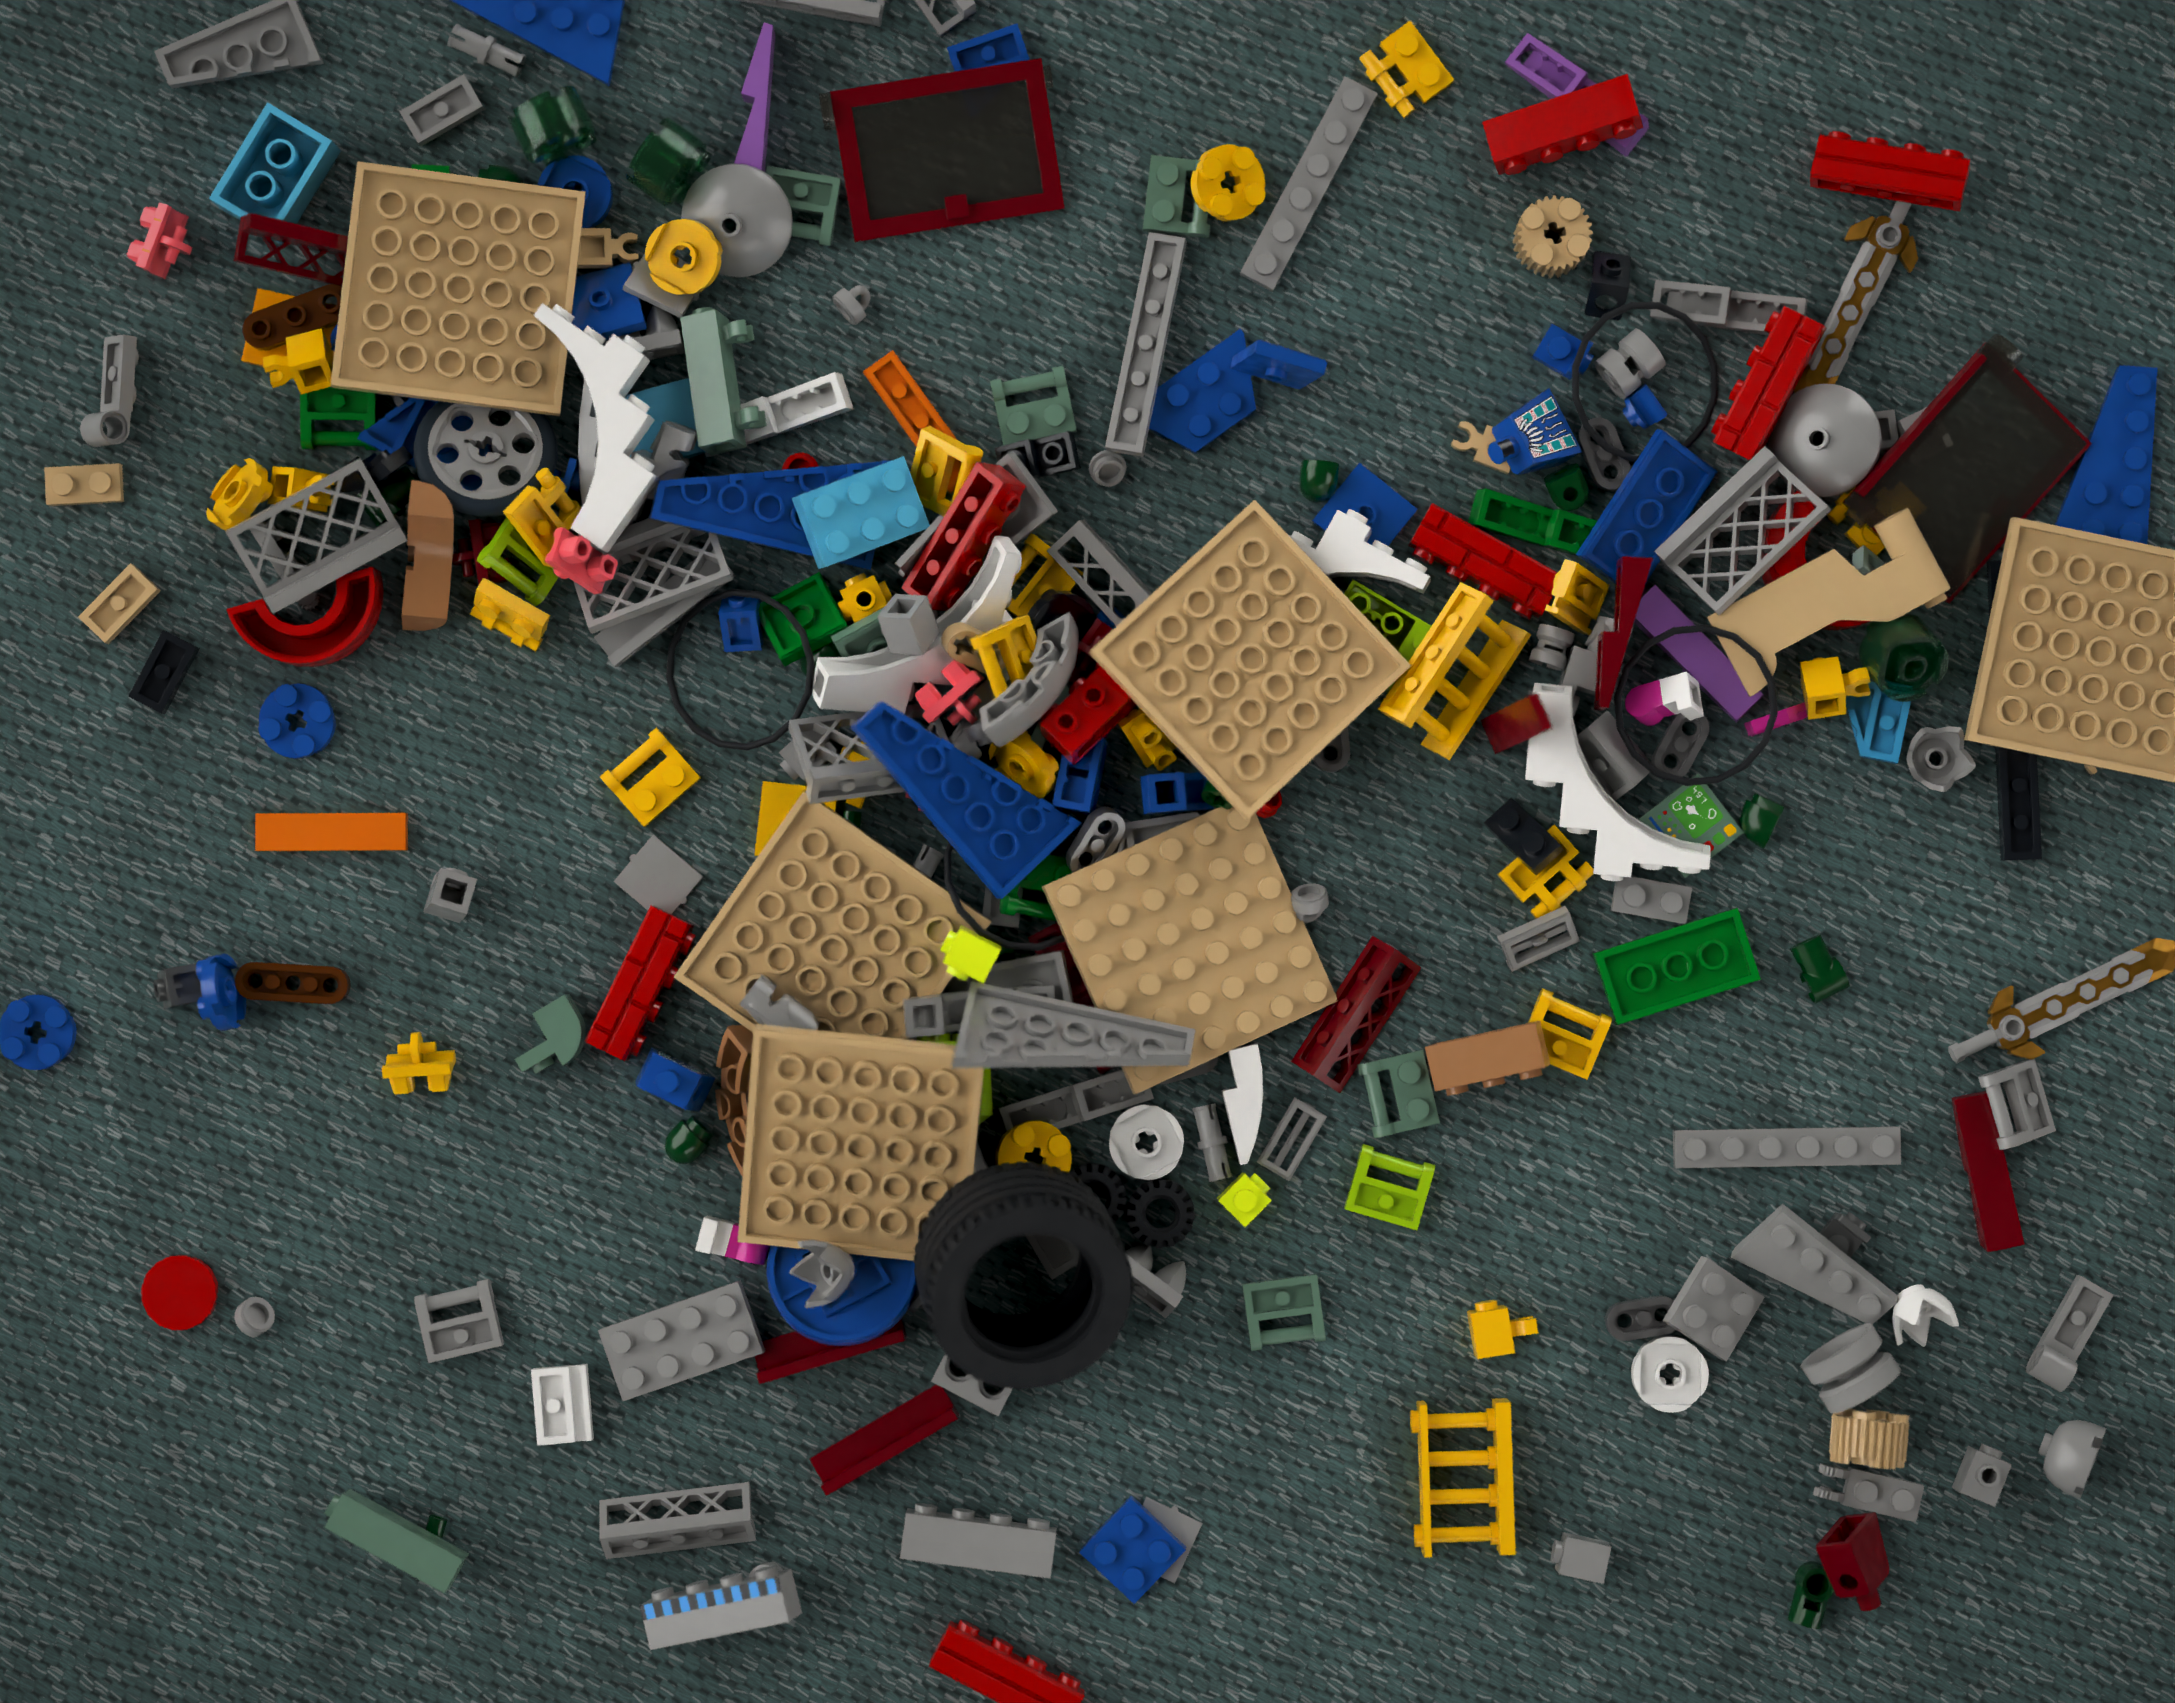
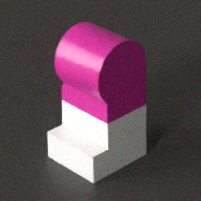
M1688 672L1639 685L1633 688L1625 699L1627 712L1646 726L1655 725L1664 717L1679 713L1689 720L1704 717L1699 682Z
M707 1215L703 1219L695 1251L765 1265L770 1245L738 1242V1223Z

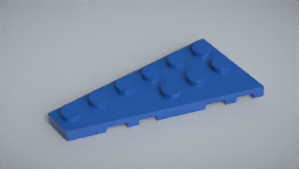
M450 0L465 10L484 18L495 26L555 56L610 87L625 0Z
M2120 365L2116 368L2100 408V413L2088 438L2092 444L2083 453L2080 463H2078L2055 522L2056 526L2147 544L2157 368Z
M892 460L657 481L649 519L814 557L792 498ZM875 549L838 563L871 570Z
M883 701L877 702L851 726L852 730L997 899H1003L1082 823L1072 816H1067L1053 807L1054 805L1046 800L1039 799L1021 788V785L977 758L965 754L944 738H939L921 727V724Z

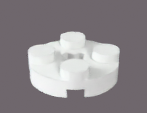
M1145 1104L1133 1106L1117 1118L1110 1130L1109 1150L1112 1159L1122 1172L1134 1178L1143 1180L1161 1178L1176 1167L1182 1155L1184 1135L1181 1126L1171 1113L1159 1106ZM1144 1131L1148 1136L1154 1134L1157 1137V1141L1153 1143L1154 1150L1147 1153L1145 1148L1138 1150L1135 1145L1140 1141L1139 1134Z
M1664 1335L1656 1337L1640 1347L1632 1362L1631 1379L1635 1390L1643 1401L1656 1410L1674 1413L1691 1407V1404L1697 1401L1699 1396L1703 1395L1708 1385L1709 1370L1705 1358L1697 1347L1684 1338ZM1672 1363L1675 1370L1680 1371L1679 1377H1674L1672 1384H1666L1665 1378L1660 1377V1370H1664L1666 1364Z

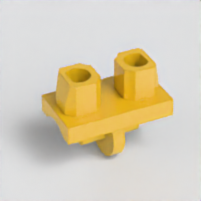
M1141 708L1131 710L1128 713V717H1124L1118 723L1146 768L1154 764L1157 770L1161 771L1176 761L1177 757L1173 750L1177 746Z
M412 1032L410 1043L397 1045L398 1054H387L386 1065L382 1066L383 1079L389 1078L395 1095L414 1092L416 1087L414 1077L427 1076L429 1091L442 1092L449 1089L451 1073L456 1062L455 1050L437 1051L436 1042H423L421 1032Z

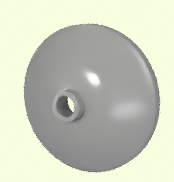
M734 163L721 165L707 171L690 187L682 206L681 219H692L704 224L714 233L716 239L720 241L723 252L719 274L730 277H748L759 274L780 259L790 242L793 217L788 198L780 185L770 175L756 167ZM727 218H731L736 222L737 228L735 231H731L726 227L725 221Z
M1817 384L1801 389L1790 397L1768 439V449L1781 464L1818 497H1832L1852 490L1873 470L1881 449V428L1873 408L1861 395L1840 385ZM1817 432H1822L1824 441L1816 446L1813 443V436ZM1780 475V478L1788 485V481Z

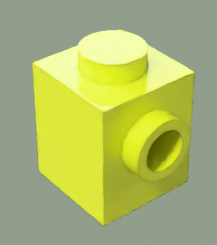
M961 925L957 933L950 930L940 948V951L946 953L942 963L948 965L946 971L958 979L967 981L971 977L984 983L1002 946Z
M1242 1172L1217 1199L1246 1227L1272 1201L1266 1195L1271 1188L1256 1173L1249 1178Z

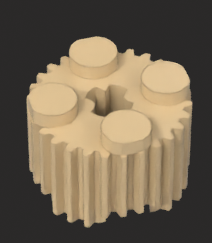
M1553 195L1550 200L1546 196L1543 201L1538 199L1535 204H1530L1520 217L1514 231L1515 237L1512 243L1516 244L1513 248L1514 251L1518 252L1516 258L1522 259V265H1528L1527 270L1534 269V274L1541 272L1542 277L1545 274H1548L1549 278H1552L1554 274L1560 277L1562 273L1566 275L1571 269H1575L1588 252L1592 242L1590 237L1593 231L1589 230L1592 224L1587 222L1589 216L1583 215L1584 208L1581 209L1580 203L1572 198L1564 199V196H1561L1560 199H1557L1556 195ZM1549 230L1560 236L1557 244H1554L1552 238H1545Z
M1854 1408L1833 1413L1829 1446L1830 1461L1849 1464V1461H1852L1854 1464L1884 1469L1904 1468L1907 1459L1909 1415L1871 1409L1858 1411Z

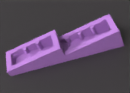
M765 22L763 23L741 91L743 100L753 104L734 162L736 164L750 165L764 172L776 35L773 25Z
M1529 33L1525 35L1505 61L1508 67L1550 99L1596 84L1588 79L1586 71ZM1534 50L1522 65V54L1526 51ZM1641 113L1639 114L1644 128L1636 130L1634 135L1625 139L1611 138L1605 140L1625 157L1628 156L1649 129L1648 118Z
M1656 585L1641 598L1634 621L1650 639L1673 627L1695 625ZM1702 632L1675 634L1657 643L1682 668L1683 672H1688L1699 682V688L1736 723L1763 697L1760 691L1751 697L1748 696L1730 660Z

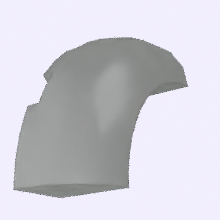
M1070 612L1037 630L1036 646L1029 660L1033 667L1024 680H1015L1003 693L979 709L983 732L996 746L1002 747L1038 721L1056 701L1069 681L1077 659L1079 638L1077 625Z

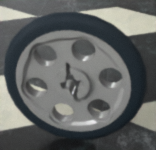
M438 401L426 413L419 424L414 440V462L421 481L432 484L444 492L454 510L474 516H498L504 514L503 511L527 486L536 487L540 492L542 485L536 478L537 472L543 468H548L554 474L558 459L557 438L553 425L546 414ZM496 411H505L511 417L509 423L504 426H495L490 422L489 418ZM464 415L472 419L473 425L466 431H458L451 425L452 421L458 416ZM528 438L535 446L528 453H519L513 448V444L517 439ZM487 444L492 445V452H488L485 457L480 456L479 448L484 449ZM447 447L453 448L459 453V456L452 463H443L437 458L439 451ZM506 470H514L520 475V480L512 486L502 484L498 478ZM467 475H476L483 482L477 490L469 491L461 486V481Z

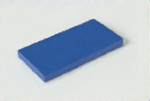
M1656 429L1576 555L1615 584L1617 560L1622 556L1653 558L1647 582L1661 561L1654 551L1688 519L1718 471L1665 431Z

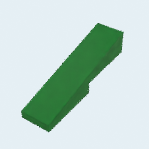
M1487 488L1477 490L1468 523L1480 530L1577 556L1576 553L1597 522L1561 509L1553 510Z

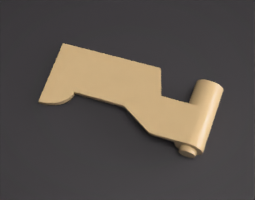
M1905 508L1874 525L1892 559L1886 564L1863 575L1841 554L1832 549L1735 601L1720 616L1713 613L1707 619L1712 627L1737 634L1758 651L1773 677L1777 666L1775 653L1838 620L1890 622L1923 604L1928 609L1947 599L1945 592L1951 587L1908 508ZM1717 636L1748 696L1751 697L1767 685V681L1755 658L1733 640Z

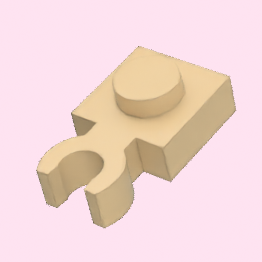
M582 228L577 269H606L612 267V258H618L622 263L630 262L633 264L637 262L638 254L625 252L623 246L627 243H637L638 235L624 233L618 239H611V228Z
M1461 421L1458 428L1468 432L1469 440L1465 443L1453 440L1451 446L1458 451L1473 449L1476 451L1473 459L1474 462L1508 474L1510 471L1508 462L1496 464L1488 454L1489 444L1496 441L1492 433L1493 427L1487 425L1484 433L1480 434L1477 433L1476 428L1471 423Z

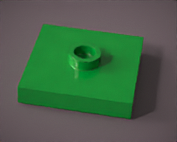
M820 572L771 597L787 606L804 628L812 652L831 643L833 640L830 636L848 627ZM764 601L760 603L758 610L760 621L784 667L804 657L805 652L800 635L783 612Z

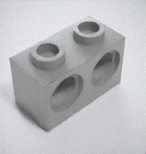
M944 1354L931 1382L999 1416L1012 1388L1003 1387L999 1391H990L985 1387L983 1380H977L972 1375H967L966 1373H955L950 1366L951 1359H948L946 1354Z

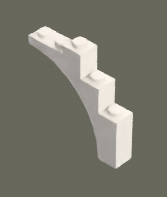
M542 303L534 316L557 335L575 358L588 384L596 412L598 448L595 473L585 503L573 522L571 529L608 553L660 479L651 473L655 467L652 463L637 453L632 459L630 458L634 449L655 421V419L647 414L650 406L633 394L630 395L628 400L625 398L650 360L642 354L645 347L630 336L626 335L621 340L613 334L606 345L603 346L602 344L606 338L589 326H586L584 331L580 330L571 323L575 317L557 304L553 309H550Z
M1348 509L1346 514L1337 510L1316 549L1311 547L1314 541L1303 534L1294 531L1290 536L1329 579L1335 577H1370L1395 582L1424 594L1431 582L1430 576L1425 574L1428 568L1411 558H1407L1405 563L1392 556L1394 552L1392 548L1377 540H1374L1372 545L1367 543L1372 534L1371 527L1366 525L1368 519L1351 509Z
M994 536L985 562L971 585L949 610L936 619L940 633L923 656L890 653L889 647L875 652L849 657H818L813 674L811 695L819 708L867 712L877 702L883 701L905 714L907 704L914 696V682L928 683L931 681L933 684L952 685L941 673L954 660L942 646L941 637L944 630L953 623L962 622L987 632L1013 620L1005 608H1008L1011 603V587L1015 574H1018L1020 571L1022 558L1021 553L1011 539L1005 536ZM964 638L963 640L957 639L954 642L955 646L958 643H961L968 647L970 646V643L966 640V638Z
M1534 683L1533 694L1538 693L1553 728L1529 739L1525 780H1533L1534 785L1541 787H1553L1556 785V782L1563 783L1559 827H1566L1568 832L1574 834H1587L1590 830H1597L1593 874L1601 875V878L1604 880L1621 881L1623 877H1631L1633 863H1638L1641 868L1648 870H1661L1663 866L1678 867V871L1690 874L1700 873L1701 869L1709 870L1710 845L1680 840L1652 829L1628 814L1604 790L1590 770L1578 742L1573 719L1572 686Z

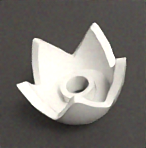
M1918 1284L1904 1289L1897 1295L1898 1302L1893 1308V1330L1897 1346L1903 1343L1902 1330H1904L1914 1341L1925 1347L1932 1317L1952 1327L1959 1326L1952 1303L1936 1290L1925 1289L1924 1285Z

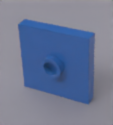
M630 262L576 277L572 315L575 318L571 322L582 331H584L586 326H589L606 338V340H609L613 334L619 337L647 329L640 298L623 290V285L633 271Z
M1257 340L1233 356L1230 369L1291 388L1301 389L1325 375L1327 362L1311 355Z
M1359 462L1312 522L1326 532L1337 510L1346 514L1348 509H1351L1368 519L1366 525L1371 527L1372 534L1367 543L1372 545L1374 540H1377L1389 546L1418 509Z

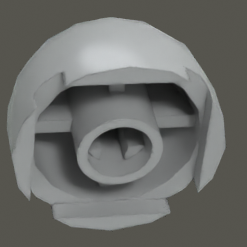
M2071 1420L2059 1425L2053 1435L2045 1433L2038 1454L2045 1456L2043 1470L2047 1479L2065 1493L2081 1498L2107 1429L2091 1422Z

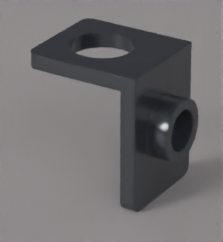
M1602 251L1594 252L1592 279L1585 306V315L1601 318L1603 314L1625 305L1630 286V256ZM1610 295L1617 300V304L1610 309H1603L1596 305L1595 300L1599 296ZM1622 314L1611 318V320H1621Z

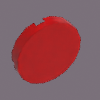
M172 1255L156 1262L146 1273L141 1287L142 1304L148 1316L159 1326L170 1330H188L203 1323L213 1313L218 1298V1282L212 1269L201 1259L188 1255Z

